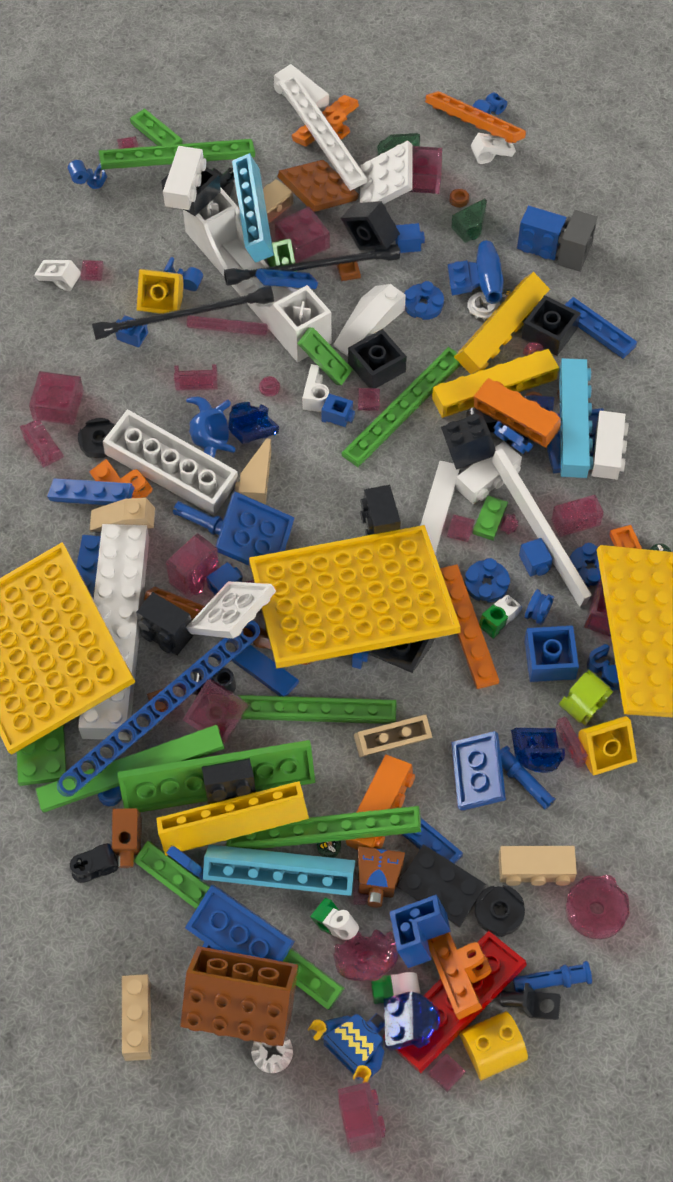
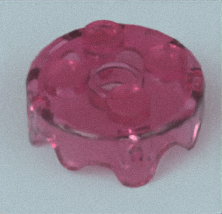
M610 875L585 876L576 885L572 886L566 901L567 918L571 926L587 938L598 940L610 938L623 928L629 917L628 894L618 887L615 878ZM598 903L603 907L604 912L602 914H594L590 909V905Z
M376 929L370 937H364L358 930L357 934L353 938L346 940L344 944L335 945L333 958L337 972L342 977L353 981H376L396 965L398 952L392 931L386 933L385 936L380 930Z

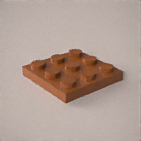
M324 160L279 170L277 176L312 212L356 201L359 196L354 189L349 190L340 175Z

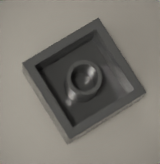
M574 210L572 217L567 218L564 227L566 230L565 232L561 231L558 243L561 244L556 252V256L559 257L558 265L581 272L593 244L598 216Z

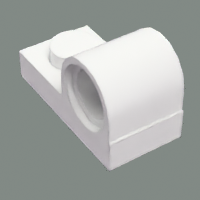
M477 133L471 144V149L479 164L491 162L495 155L512 157L516 152L512 143L506 142L500 136Z
M43 260L34 276L39 281H53L60 289L69 292L72 290L81 272L71 260Z
M311 364L302 397L303 410L321 412L329 395L328 387L322 384L323 375L319 374L318 365Z

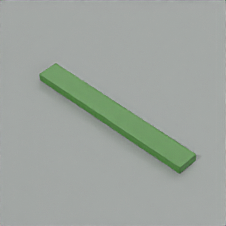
M252 139L99 150L101 170L172 164L178 146L203 149V158L206 161L237 159L247 154L255 157V149Z
M448 347L342 452V457L359 467L433 393V387L443 383L461 365L454 358L457 352Z
M210 694L208 717L218 719L391 724L396 722V700Z
M214 725L115 760L71 797L62 796L58 792V781L36 788L40 809L44 813L120 786L118 780V772L197 759L223 750L225 747L219 727ZM94 768L84 771V773L92 774L94 772ZM72 779L63 780V787L66 790L75 789V783Z
M419 806L310 817L299 822L229 839L226 842V846L263 849L421 832Z

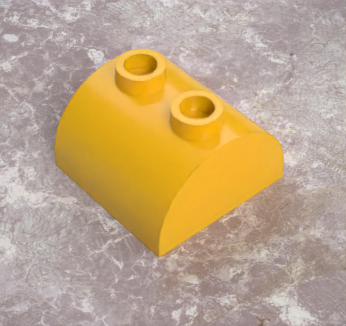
M139 269L137 311L164 314L166 312L169 313V311L179 310L183 297L182 274Z
M627 716L579 731L580 750L593 776L638 762L632 724Z
M507 1011L467 1027L459 1034L480 1081L528 1060L522 1035L514 1019Z

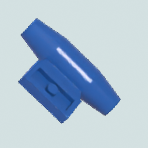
M482 241L478 245L476 263L466 260L448 264L452 296L472 292L473 289L480 286L488 303L496 304L501 301L504 279L500 257L491 241Z

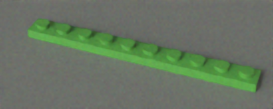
M151 841L145 843L134 859L136 864L195 909H197L210 888L207 883L171 856H165L164 851ZM293 948L289 950L283 962L298 964L296 986L330 1010L345 988Z

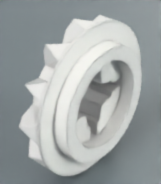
M478 292L469 298L467 308L471 315H475L476 319L480 317L485 321L499 307L500 302L496 304L488 303L483 292ZM480 304L487 306V309L480 308Z
M287 1037L283 1046L277 1045L276 1049L280 1055L273 1054L269 1059L267 1058L268 1051L264 1047L271 1048L272 1046L254 1041L251 1051L252 1059L260 1070L267 1073H277L284 1070L290 1064L293 1057V1047L290 1039Z

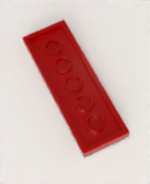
M490 931L477 943L486 956L492 971L485 978L472 983L482 1009L458 1019L440 979L382 1036L384 1041L420 1074L527 966L525 959ZM476 952L470 953L468 958L476 956ZM483 964L478 965L475 970L482 969Z

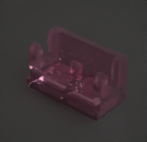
M212 364L213 370L179 371V365H174L176 391L218 389L217 364Z
M34 420L26 425H21L20 429L24 440L44 468L63 458L64 455L46 431L44 425L39 426L42 424L41 421Z

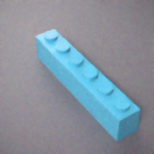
M247 154L233 160L232 165L246 250L256 263L274 256L260 169L251 154Z
M561 359L559 369L561 477L587 478L588 471L593 469V457L589 456V451H592L593 439L589 438V433H592V421L589 420V416L592 413V403H588L592 390L591 385H588V381L591 379V368H587V359Z
M209 845L204 856L203 880L351 896L355 860Z

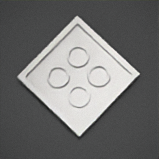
M409 141L397 145L361 165L360 169L367 177V183L360 186V203L382 201L385 204L412 190V144Z
M228 581L186 628L190 634L234 639L241 634L246 624L256 617V613L270 601L276 590L272 584Z

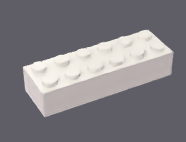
M128 409L103 440L104 452L107 456L132 470H139L144 477L213 516L218 512L235 488L236 482H238V471Z

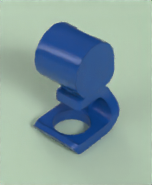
M493 92L485 100L475 101L473 107L488 114L494 112L496 115H499L506 109L507 100Z
M74 160L67 167L74 183L84 184L87 182L92 189L101 188L107 179L105 169L102 170V177L100 179V163L94 173L90 168L87 170L81 160Z
M173 257L169 259L163 272L176 273L173 268ZM194 267L188 268L187 271L179 268L177 272L183 276V289L196 291L204 277L203 273Z
M604 644L591 651L587 660V669L594 673L602 672L601 680L611 687V690L615 691L620 689L616 665H610L609 660L602 663L596 662V660L608 655L610 646Z

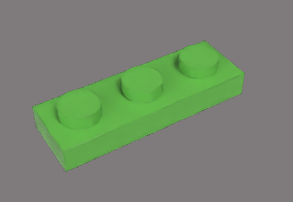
M145 108L130 118L131 124L157 146L183 144L182 138Z
M308 328L297 343L336 385H342L353 370L314 328Z

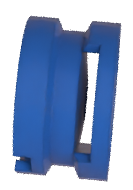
M537 589L528 604L524 618L536 620L537 624L542 625L551 609L554 596L550 594L541 595V591Z

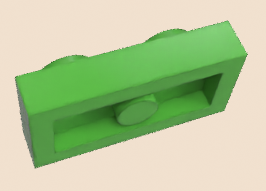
M487 495L473 529V534L494 541L508 502Z

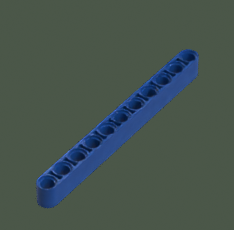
M251 620L244 627L252 631V637H246L242 629L241 634L234 639H222L68 769L58 780V792L62 796L71 797L80 791L250 646L260 634L259 625ZM232 643L236 651H228L225 644ZM208 658H216L219 665L217 667L211 666ZM190 673H199L201 681L196 682L192 680ZM173 687H180L184 695L182 697L174 695ZM163 702L166 706V711L159 712L156 710L155 703ZM145 717L148 721V726L140 727L137 724V718ZM120 732L128 733L130 742H121L118 734ZM104 747L109 748L112 752V757L103 758L100 754V749ZM90 763L94 768V772L92 774H85L81 769L82 764ZM72 779L75 783V789L66 790L63 787V780Z

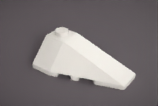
M391 284L372 288L361 297L336 339L334 347L348 357V347L383 329L405 311L406 295Z

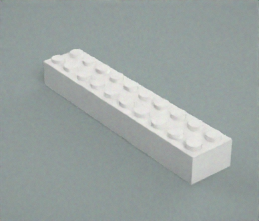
M102 524L93 600L135 679L140 636L136 611L143 604L149 548L147 525ZM135 683L80 715L78 728L82 739L104 740L131 717ZM120 732L118 734L120 740H129L128 733Z

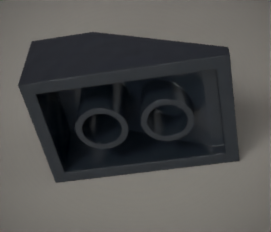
M435 638L375 649L370 652V655L413 673L431 648Z

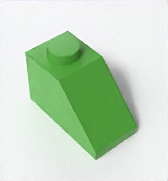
M291 239L272 241L274 256L267 258L270 268L294 264L295 258Z

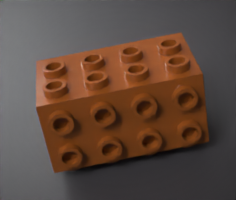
M197 946L186 972L180 1027L188 1028L191 1031L214 1033L218 1036L236 1037L244 1041L262 1042L270 1046H283L292 1017L298 964Z

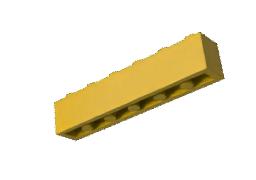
M534 271L526 276L459 350L454 358L470 374L484 370L489 365L487 361L497 356L501 351L499 347L506 345L512 339L511 333L513 331L517 332L524 323L522 321L528 318L534 310L533 308L547 294L550 288Z
M549 349L536 351L531 355L518 357L513 361L497 364L492 368L479 370L474 374L465 377L461 376L447 383H440L433 387L432 400L441 417L444 418L474 408V395L488 378L501 382L511 391L522 392L557 380L559 366Z
M298 781L158 817L156 820L160 841L165 856H167L166 852L171 846H175L182 852L309 819L301 784Z

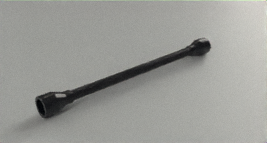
M396 243L391 244L387 249L261 269L299 271L371 259L399 260L400 249ZM237 268L225 269V283L227 286L236 285L251 277H256L257 269L251 271Z
M271 286L259 288L244 297L231 298V300L226 299V301L221 300V302L216 301L208 303V305L203 304L187 309L174 310V312L169 311V313L141 317L140 319L127 320V322L122 321V323L102 321L92 323L95 340L107 338L111 334L120 331V329H130V327H138V325L143 326L153 324L154 322L167 321V319L182 318L188 315L205 313L206 311L224 309V307L229 308V306L242 305V303L247 304V302L250 304H268L274 302V296Z

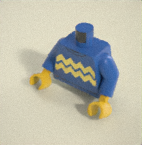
M376 1013L368 1022L358 1014L326 1021L316 1019L308 1027V1031H317L313 1037L316 1041L322 1035H325L323 1037L324 1046L354 1075V1080L355 1078L358 1080L360 1078L364 1079L362 1086L365 1087L369 1079L381 1069L384 1049L383 1039L378 1033L387 1024L379 1014Z

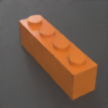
M488 378L474 395V408L545 448L560 430L561 418L555 412L542 408L537 402L524 398L517 391H511L499 381H493Z
M385 754L357 812L401 808L405 800L404 793L407 787L411 788L415 779L412 764ZM385 836L346 840V844L358 850L359 846L381 849Z

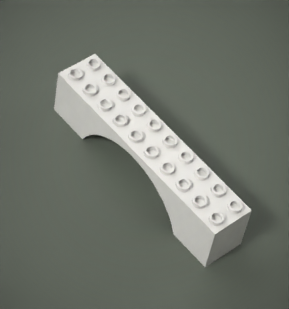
M222 188L221 192L196 216L183 210L185 232L223 276L225 269L237 268L251 271L253 269L269 267L264 260L255 263L246 250L239 208ZM251 277L236 285H231L243 297L255 292L259 288L267 287L257 277ZM308 285L299 290L291 287L271 286L274 302L268 304H250L247 302L249 307L297 363L309 357L297 344L308 328H314L329 345L332 344L331 311Z

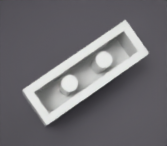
M292 64L274 75V88L278 94L285 96L279 87V81L296 74L321 112L329 106V94Z
M178 146L163 190L166 207L189 210L191 203L195 202L196 187L200 186L201 172L206 169L203 149Z
M599 411L591 476L618 480L619 472H624L625 459L622 458V453L625 454L627 441L623 440V437L627 436L629 423H625L626 414Z
M505 441L495 447L496 451L503 449L518 473L521 469L522 457ZM493 457L474 463L456 477L455 488L472 504L479 500L483 501L494 488L498 489L504 484L503 479L492 463Z

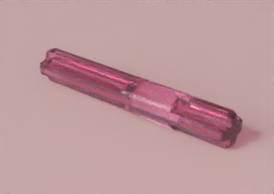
M199 316L187 317L188 328L262 336L267 335L268 331L266 323Z

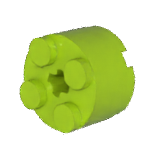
M588 670L572 686L567 698L563 697L559 706L580 724L582 723L586 726L596 711L600 710L609 700L608 698L613 694L611 687L591 670Z

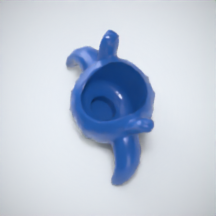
M190 397L186 399L187 403L197 405L200 413L196 414L189 424V433L193 443L204 449V453L215 458L217 449L234 453L235 447L227 444L229 428L223 413L231 405L230 400H226L212 409L210 403L205 398Z

